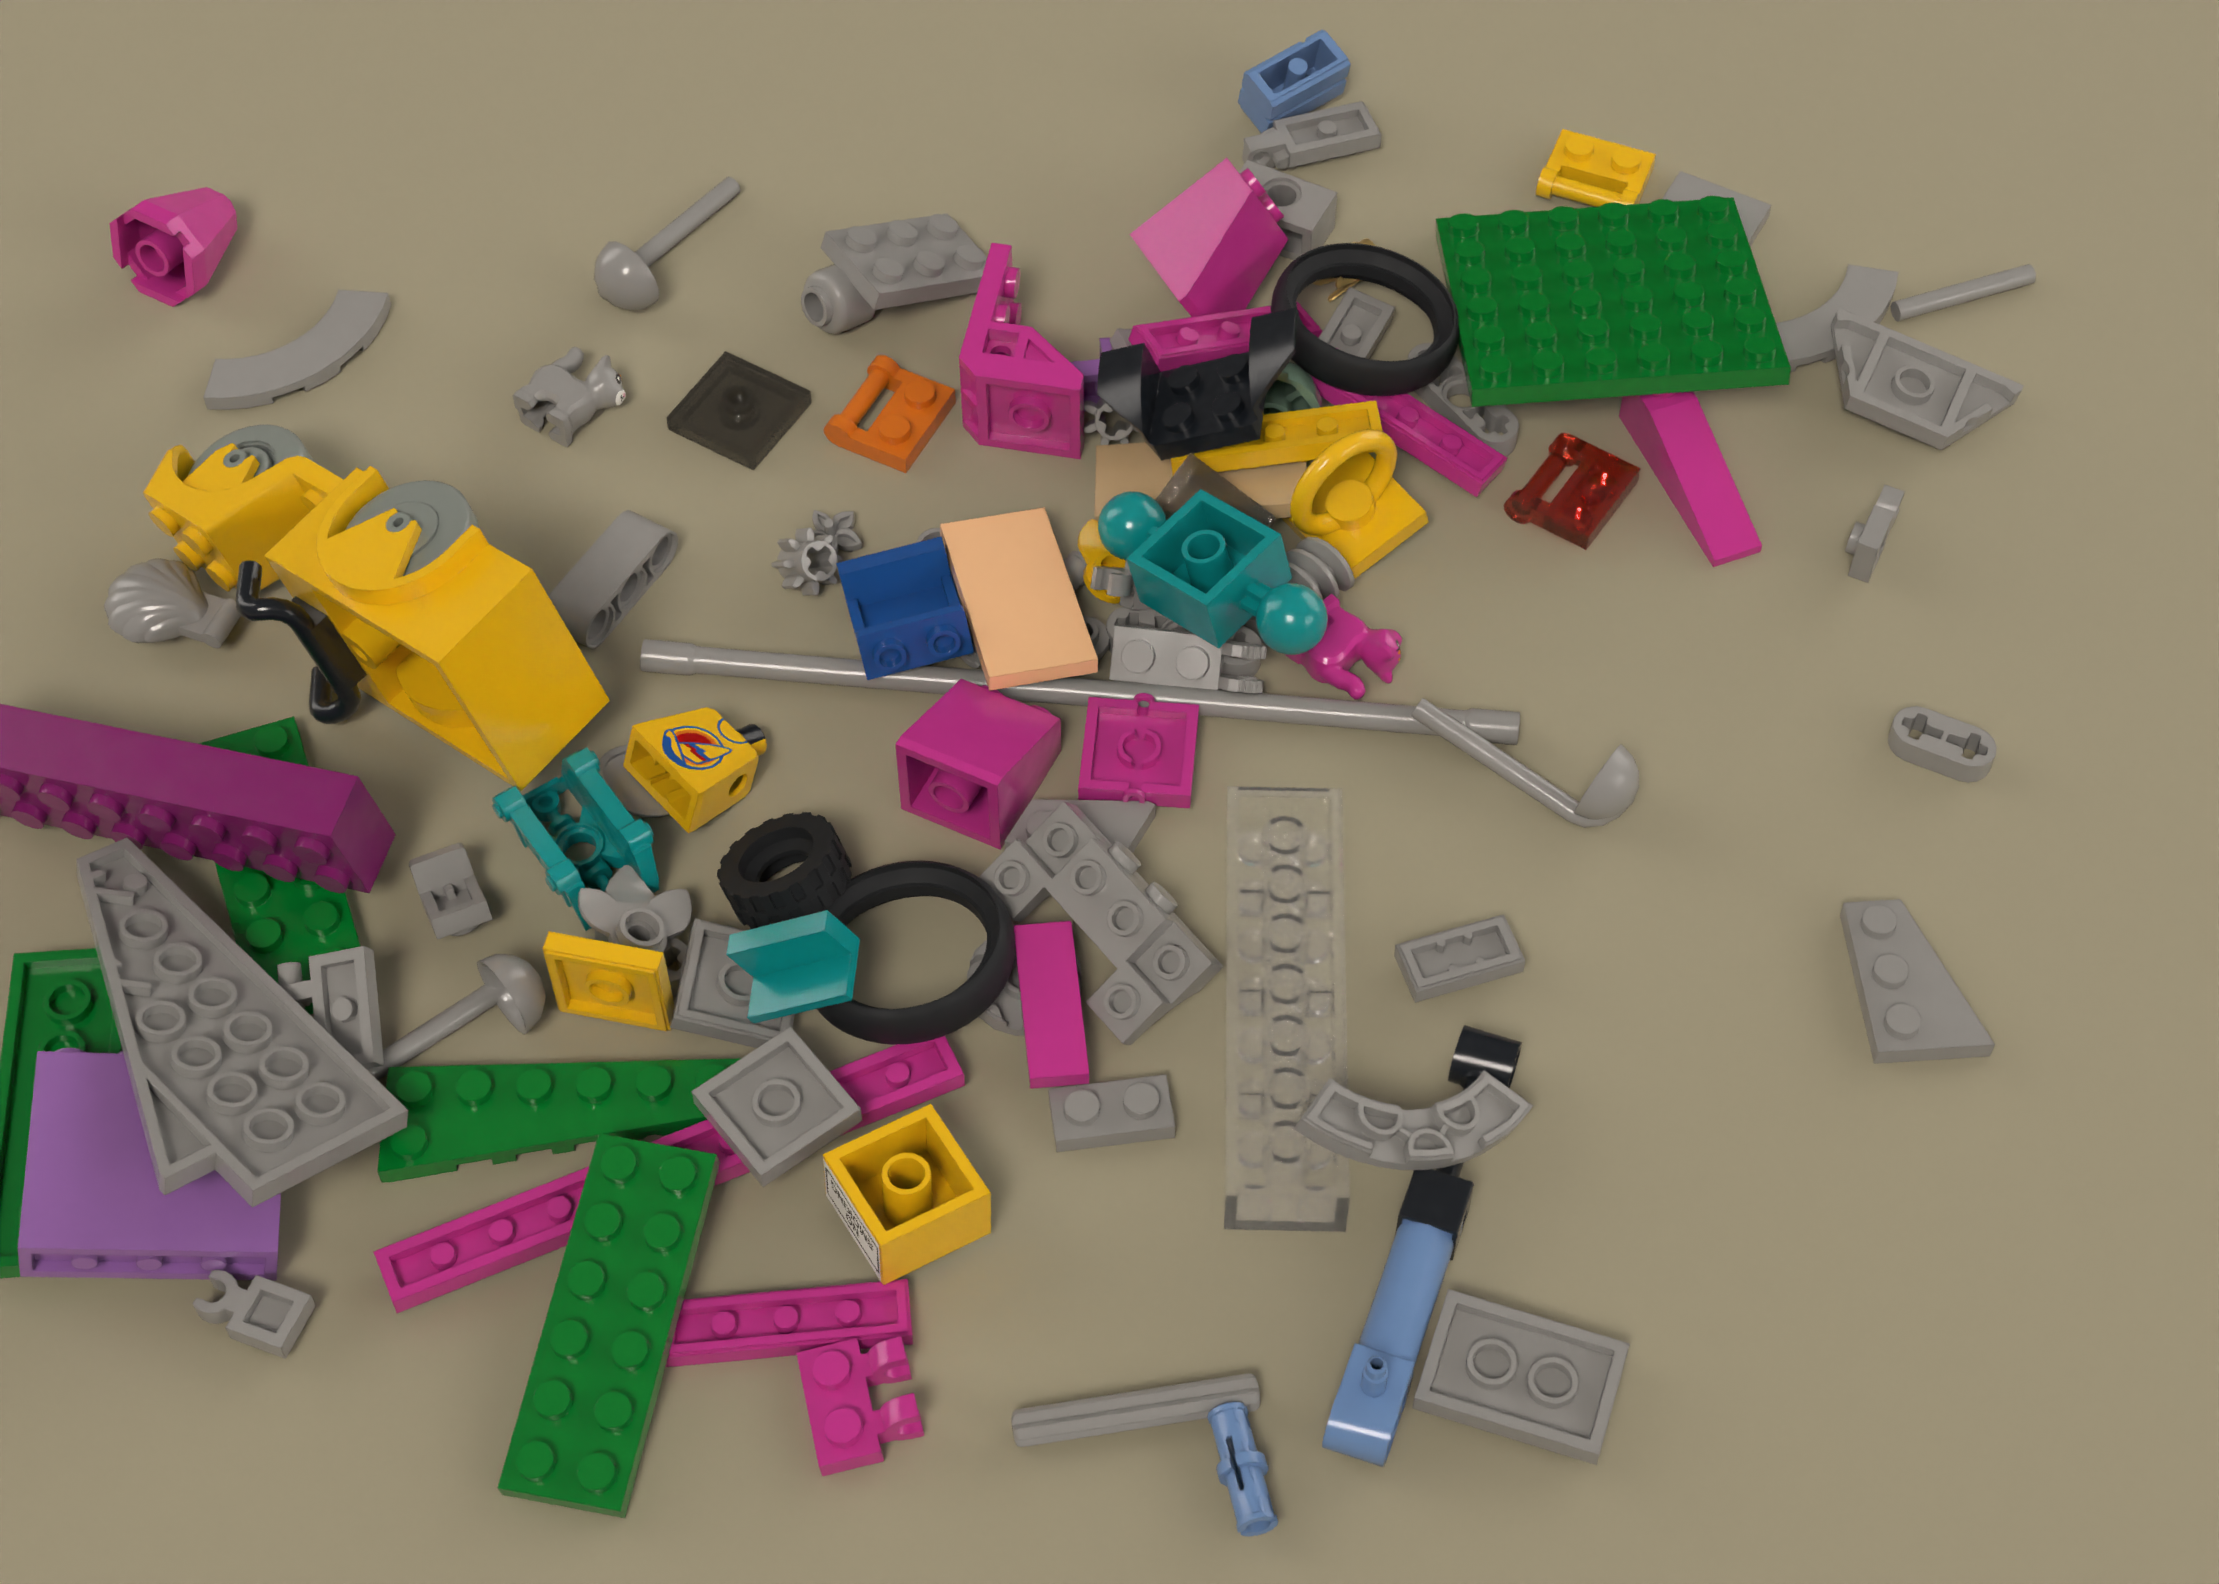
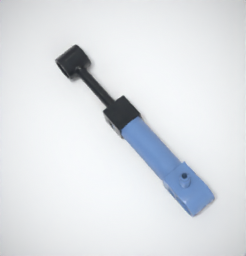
M1464 1025L1454 1052L1448 1081L1461 1085L1463 1090H1465L1485 1070L1510 1088L1520 1056L1522 1042ZM1464 1162L1449 1167L1437 1168L1436 1170L1413 1171L1398 1215L1395 1238L1359 1343H1355L1333 1403L1322 1448L1380 1467L1385 1466L1411 1388L1414 1366L1449 1261L1454 1258L1469 1213L1474 1183L1459 1178Z

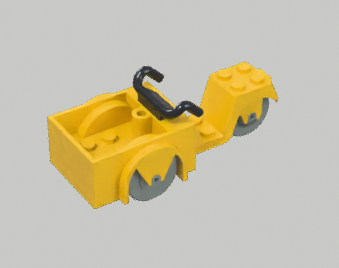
M254 425L238 429L218 439L196 461L181 444L167 450L143 492L144 497L153 508L148 513L149 517L160 530L168 536L174 537L178 544L173 550L189 568L194 571H198L201 567L204 568L212 580L225 591L229 592L233 587L236 588V608L245 619L251 621H280L292 629L317 665L311 671L309 710L310 714L318 722L337 724L349 719L359 708L361 701L360 689L522 791L610 701L533 569L488 543L479 529L477 517L466 498L459 490L449 484L423 480L401 484L389 489L378 470L372 466H369L365 471L356 467L345 479H342L315 463L302 441L290 430L275 425ZM279 579L293 597L292 602L287 599L274 597L259 598L262 589ZM332 688L338 696V699L331 702Z

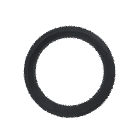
M1359 243L1325 245L1297 257L1288 265L1278 279L1272 295L1271 313L1297 307L1298 295L1311 283L1341 276L1342 278L1368 281L1389 288L1419 306L1430 319L1434 340L1425 352L1409 360L1380 361L1358 357L1327 344L1304 326L1298 314L1296 353L1291 359L1305 372L1330 386L1369 396H1394L1409 393L1428 385L1438 378L1450 364L1456 352L1459 341V315L1452 296L1434 274L1402 254L1382 247Z
M905 861L883 865L861 873L847 881L845 885L846 890L842 896H838L834 904L827 909L847 926L860 914L890 901L920 896L940 897L954 901L969 909L981 921L987 933L986 950L976 971L963 985L942 998L926 1004L899 1009L873 1007L854 999L817 1009L833 1026L853 1037L891 1045L920 1043L943 1037L966 1026L988 1009L998 998L1010 977L1015 957V933L1007 908L998 894L985 881L959 867L934 861Z

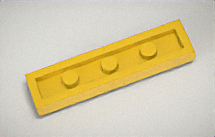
M1377 401L1263 415L1260 439L1171 458L1173 478L1314 460L1334 442L1351 433L1366 429L1383 432Z

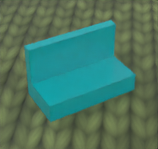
M828 910L730 934L726 955L753 977L747 1018L753 1023H759L852 1001L860 938Z

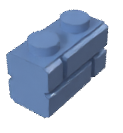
M1322 29L1307 37L1305 42H1298L1244 72L1241 84L1243 88L1240 89L1238 103L1262 134L1263 131L1273 127V120L1309 113L1343 94L1346 84L1345 78L1348 77L1351 63L1330 35Z

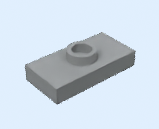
M1504 914L1395 945L1394 952L1395 959L1415 1003L1521 973L1524 971L1525 959Z

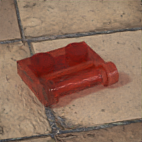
M1560 433L1548 448L1549 455L1522 490L1514 491L1506 500L1504 510L1510 519L1517 523L1527 524L1531 522L1587 550L1637 484L1641 468L1568 433ZM1578 466L1551 503L1541 499L1565 467Z

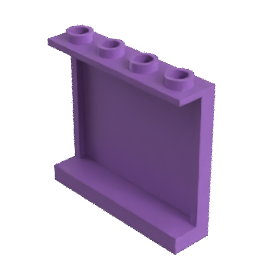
M62 1048L55 1052L37 1051L18 1240L20 1277L210 1280L209 1275L212 1270H222L230 1273L236 1280H253L258 1275L277 1281L281 1193L252 1208L214 1170L164 1195L158 1187L123 1051L119 1053H86L77 1048Z

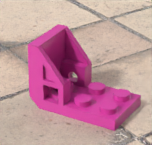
M991 243L959 355L963 427L979 445L1081 459L1084 448V374L1034 328L1020 325L1021 303L1014 302L1020 285V268L1012 267V245Z

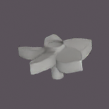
M814 510L812 515L813 524L816 529L813 530L814 538L819 535L831 534L833 539L830 545L834 548L836 554H838L839 549L852 552L862 548L859 537L852 531L854 527L853 511L840 512L834 515L833 519H830L825 513Z

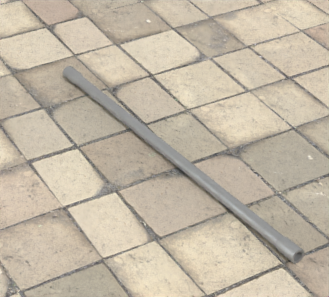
M644 639L640 655L641 671L687 676L708 674L945 694L960 679L979 686H988L983 670L925 665L867 680L862 660L700 647L685 642ZM1072 677L997 689L1002 695L1018 701L1088 706L1089 697L1133 700L1136 694L1147 693L1155 698V702L1199 705V716L1440 736L1411 717L1416 706L1264 693L1250 694L1226 690ZM1140 701L1139 706L1148 707L1149 703L1147 701ZM1439 708L1490 743L1517 745L1520 712L1477 708L1467 710Z

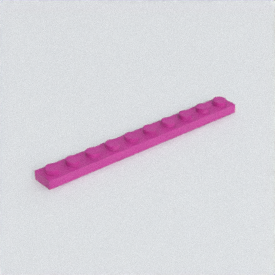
M945 1036L920 1043L894 1045L829 1071L861 1108L862 1121L843 1134L965 1086L964 1073ZM708 1120L651 1142L717 1154L720 1165L714 1186L750 1172ZM589 1167L374 1251L396 1313L567 1246Z

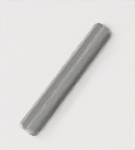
M1247 1373L1016 1409L1012 1412L1011 1416L1013 1437L1017 1446L1027 1447L1206 1419L1208 1413L1213 1408L1230 1402H1241L1244 1406H1247L1248 1412L1259 1408L1260 1391L1255 1375Z

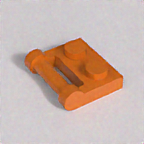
M877 355L867 368L868 377L841 414H834L824 427V434L829 441L841 448L907 473L955 405V389L902 369L888 356ZM884 388L895 392L868 431L857 427Z

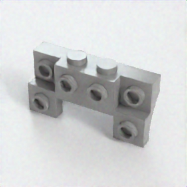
M1063 801L1025 842L1015 839L979 878L985 881L998 894L1006 906L1010 918L1018 922H1022L1041 902L1052 895L1117 968L1086 1003L1122 1044L1131 1046L1168 1011L1199 992L1224 966L1173 912L1178 906L1176 900L1161 885L1154 881L1149 885L1136 870L1141 866V863L1136 856L1118 841L1112 845L1076 805Z

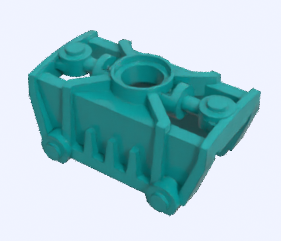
M587 747L562 759L561 777H555L524 795L520 793L516 786H512L492 798V807L498 818H502L504 822H511L525 848L529 847L544 867L545 880L551 891L561 895L568 908L573 907L585 930H589L592 927L584 920L578 906L579 891L581 888H585L582 880L586 882L589 888H600V891L605 892L613 873L610 867L621 869L624 865H629L645 882L652 893L659 890V876L651 846L654 843V833L647 822H643L641 818L633 819L600 775L599 759L594 751H590ZM568 789L582 807L579 823H576L569 814L561 815L562 807L559 795ZM540 821L551 822L548 832ZM578 842H587L596 847L594 853L582 861H574L565 856L567 849Z

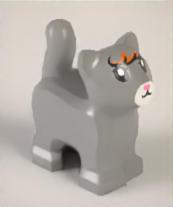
M572 347L564 357L536 370L530 382L513 394L514 405L518 409L521 422L539 433L544 426L543 419L546 417L550 423L555 425L549 432L550 438L562 446L568 447L573 441L572 434L579 427L586 424L596 410L618 406L626 397L622 377L612 368L609 355H605L599 360L585 381H581L571 374L578 370L583 362L584 353L578 347Z

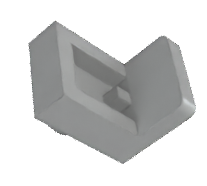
M456 843L410 860L409 867L437 940L449 935L460 936L473 931L479 924L493 920L485 896L476 880L466 849L462 843Z

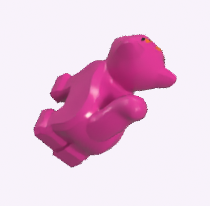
M1330 594L1323 600L1327 609L1328 623L1321 641L1305 653L1286 655L1290 660L1302 664L1309 675L1316 681L1328 683L1337 689L1344 690L1353 699L1358 700L1365 694V686L1357 675L1348 672V670L1354 663L1362 659L1365 665L1387 684L1391 683L1392 670L1401 660L1400 646L1402 638L1393 629L1369 628L1359 617L1341 608L1339 599Z

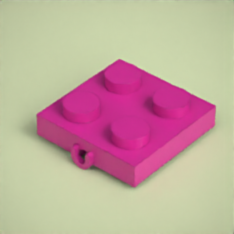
M1147 693L1136 694L1133 700L1089 697L1078 785V800L1139 801V803L1145 804V801L1156 804V806L1190 808L1199 705L1155 702V698ZM1147 701L1149 703V706L1141 707L1139 706V702Z

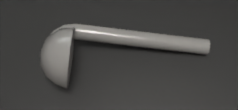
M726 177L635 252L617 241L608 242L595 261L594 281L597 285L599 296L610 302L613 306L627 310H643L655 304L659 299V289L648 267L740 193V186L737 181L732 177Z
M1423 698L1418 703L1411 717L1568 822L1584 828L1604 826L1619 818L1634 802L1639 789V770L1636 761L1622 744L1616 748L1579 802Z
M494 954L479 960L477 967L485 985L383 1049L384 1066L368 1068L366 1070L377 1080H380L388 1074V1067H400L496 1004L522 1034L528 1033L541 1018L546 994L541 976L528 961L512 954Z

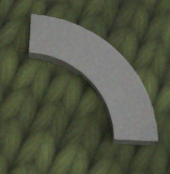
M1848 264L1843 283L1830 300L1802 317L1776 323L1791 366L1790 372H1794L1796 366L1819 360L1827 363L1836 359L1831 323L1839 307L1880 324L1892 301L1899 272Z
M338 290L335 300L323 318L296 340L270 352L255 356L215 359L203 397L207 409L229 410L274 403L272 397L287 394L299 388H303L306 392L331 379L341 372L340 366L350 359L358 350L365 351L377 336L391 307L389 294L384 292Z
M1485 1070L1476 1081L1459 1094L1444 1101L1436 1102L1430 1108L1402 1110L1400 1106L1395 1104H1387L1369 1099L1341 1086L1329 1078L1293 1129L1314 1143L1357 1162L1398 1170H1428L1449 1167L1484 1154L1506 1138L1523 1120L1533 1105Z

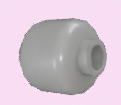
M835 264L812 273L807 278L801 295V305L806 318L811 324L828 334H839L865 324L873 318L876 311L851 284L845 272Z

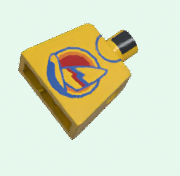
M705 707L633 725L623 767L687 833H691L747 796L751 790L759 760L758 756L765 753L767 743L763 732L755 724H749L735 730L715 709Z

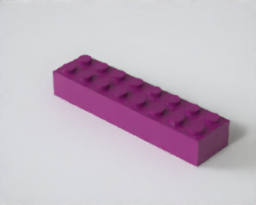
M0 704V815L14 818L25 826L35 829H42L44 825L63 828L71 835L82 839H92L96 835L110 838L117 842L128 838L140 850L143 846L162 849L167 854L181 860L189 861L195 856L213 860L221 867L232 871H242L244 867L264 871L269 876L284 882H293L295 878L313 881L322 888L335 893H344L347 889L369 894L396 836L394 830L358 776Z

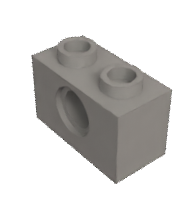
M1247 160L1239 174L1246 168H1249L1284 215V218L1278 221L1277 224L1289 240L1279 255L1295 260L1302 254L1323 246L1335 228L1337 192Z

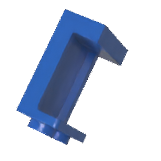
M941 536L836 563L867 680L974 653L966 614L956 592Z

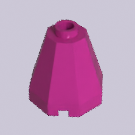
M208 187L145 199L109 223L113 258L121 269L127 265L132 268L137 276L130 281L140 293L174 307L206 286L237 230V216L234 206L224 194Z

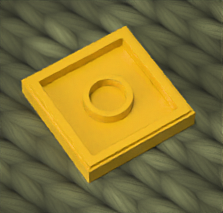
M548 932L542 949L560 1012L661 1031H671L670 1025L675 1005L664 952Z

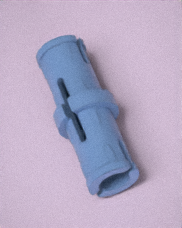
M1230 1402L1213 1408L1207 1416L1220 1457L1216 1471L1220 1483L1228 1487L1237 1521L1238 1533H1241L1242 1536H1258L1273 1530L1278 1524L1264 1477L1269 1468L1264 1453L1257 1451L1248 1419L1247 1406H1244L1241 1402Z

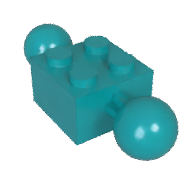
M1202 489L1193 495L1168 520H1166L1165 513L1160 504L1151 496L1141 492L1130 491L1118 494L1103 507L1098 519L1100 540L1112 555L1122 560L1127 559L1139 601L1218 649L1252 616L1256 617L1257 630L1264 643L1278 653L1286 655L1302 654L1314 648L1323 638L1328 623L1326 606L1321 597L1311 588L1298 583H1287L1292 579V574L1282 536L1275 530Z

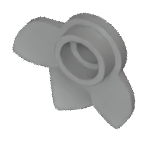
M624 865L614 874L605 892L592 888H581L578 895L580 914L590 927L607 936L610 943L663 952L667 940L682 934L686 930L691 918V899L686 889H673L654 896L645 882L629 865Z

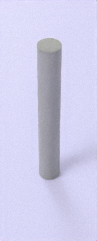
M2031 264L2019 266L1894 301L1891 303V313L1896 321L1905 320L2033 284L2036 281V273Z

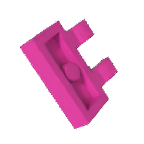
M902 1336L879 1342L868 1353L864 1354L861 1353L858 1338L796 1352L822 1477L884 1462L881 1444L924 1436L914 1393L893 1398L884 1403L879 1410L875 1411L871 1401L869 1387L912 1379Z

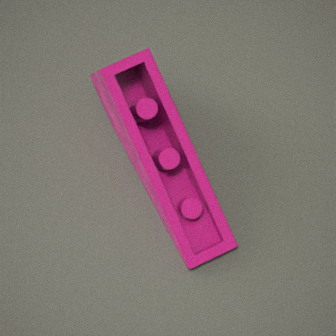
M1694 392L1622 396L1619 418L1712 567L1761 552L1762 544Z

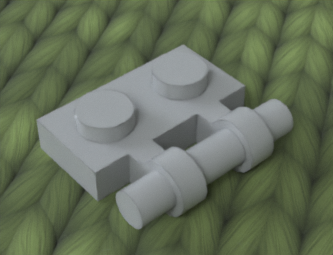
M361 946L309 956L311 980L306 981L302 980L301 963L287 962L277 965L278 984L302 1008L305 1009V1006L313 1003L314 1019L365 1069L384 1066L373 949Z

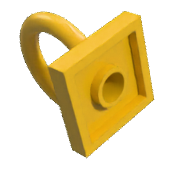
M1373 429L1351 433L1334 442L1318 455L1302 474L1293 491L1290 502L1291 518H1282L1301 540L1307 537H1317L1337 549L1349 564L1354 579L1429 523L1426 511L1392 477L1397 463V449L1394 441L1386 433ZM1374 451L1376 458L1374 459L1369 453L1363 452Z

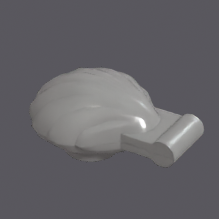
M161 558L133 565L124 574L118 576L110 585L108 597L104 604L110 628L123 636V638L134 643H155L182 635L204 642L210 647L220 648L241 616L237 611L235 600L230 598L223 599L202 592L195 572L189 570L185 563Z

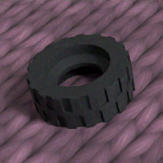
M811 812L784 814L782 817L771 818L764 821L762 825L750 829L744 833L745 835L740 840H736L729 847V852L723 855L720 861L721 868L717 870V877L720 881L719 885L737 918L744 926L746 924L749 925L750 929L827 910L834 904L838 896H842L846 890L845 885L847 881L851 880L852 876L850 867H852L851 860L834 827L830 822H827L825 817L819 814L814 816ZM803 862L789 874L772 881H767L781 869Z

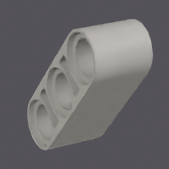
M630 510L622 512L549 595L550 600L575 641L593 649L598 647L610 635L671 563L678 546V536L675 532Z

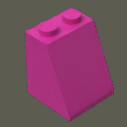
M1225 158L1129 234L1191 317L1246 309L1289 240L1277 224L1278 221L1284 218V215L1268 196L1265 189L1249 168H1246L1239 174L1228 158Z
M960 679L910 726L895 744L901 809L1001 850L1005 844V839L1030 803L1061 752V718L1052 715L1043 707L1026 705L1002 695L998 690L989 691L986 685L979 686Z

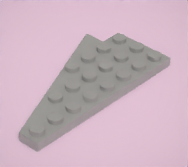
M124 838L77 859V879L158 1187L164 1195L216 1170L253 1208L407 1127L408 1109L128 838Z

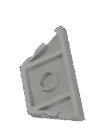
M1840 307L1831 323L1844 408L1940 450H1943L2015 404L2024 386Z

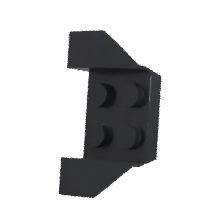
M1295 307L1252 317L1249 352L1232 354L1227 357L1193 365H1184L1160 372L1145 343L1101 352L1097 395L1140 432L1144 441L1161 460L1258 440L1261 435L1266 393L1296 353L1298 309Z

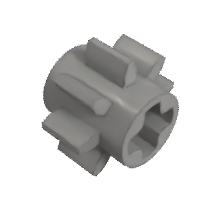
M1101 398L1097 403L1092 401L1084 402V409L1095 415V419L1088 421L1084 425L1085 433H1092L1098 430L1102 435L1101 445H1108L1110 440H1120L1121 444L1129 443L1128 435L1131 431L1139 432L1127 421L1118 420L1114 427L1107 426L1106 415L1102 412H1112L1113 409Z
M812 528L796 529V540L786 538L777 541L781 551L777 561L772 563V567L777 568L784 578L782 588L792 589L800 586L803 596L818 595L819 583L822 585L837 583V579L833 574L837 569L836 563L843 561V556L837 555L834 548L830 545L833 539L831 534L819 535L814 538Z

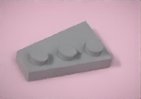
M1901 899L1843 903L1840 919L1874 1064L1989 1057L1995 1046L1994 1042Z

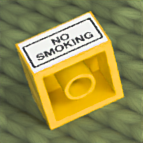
M932 1104L926 1105L823 1154L826 1196L883 1285L991 1233V1192Z

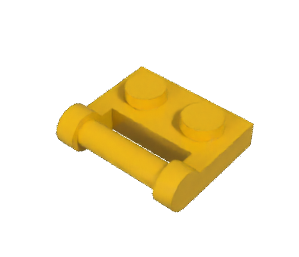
M1562 129L1546 167H1543L1535 195L1546 199H1551L1554 195L1594 207H1600L1607 203L1639 204L1653 171L1656 154Z

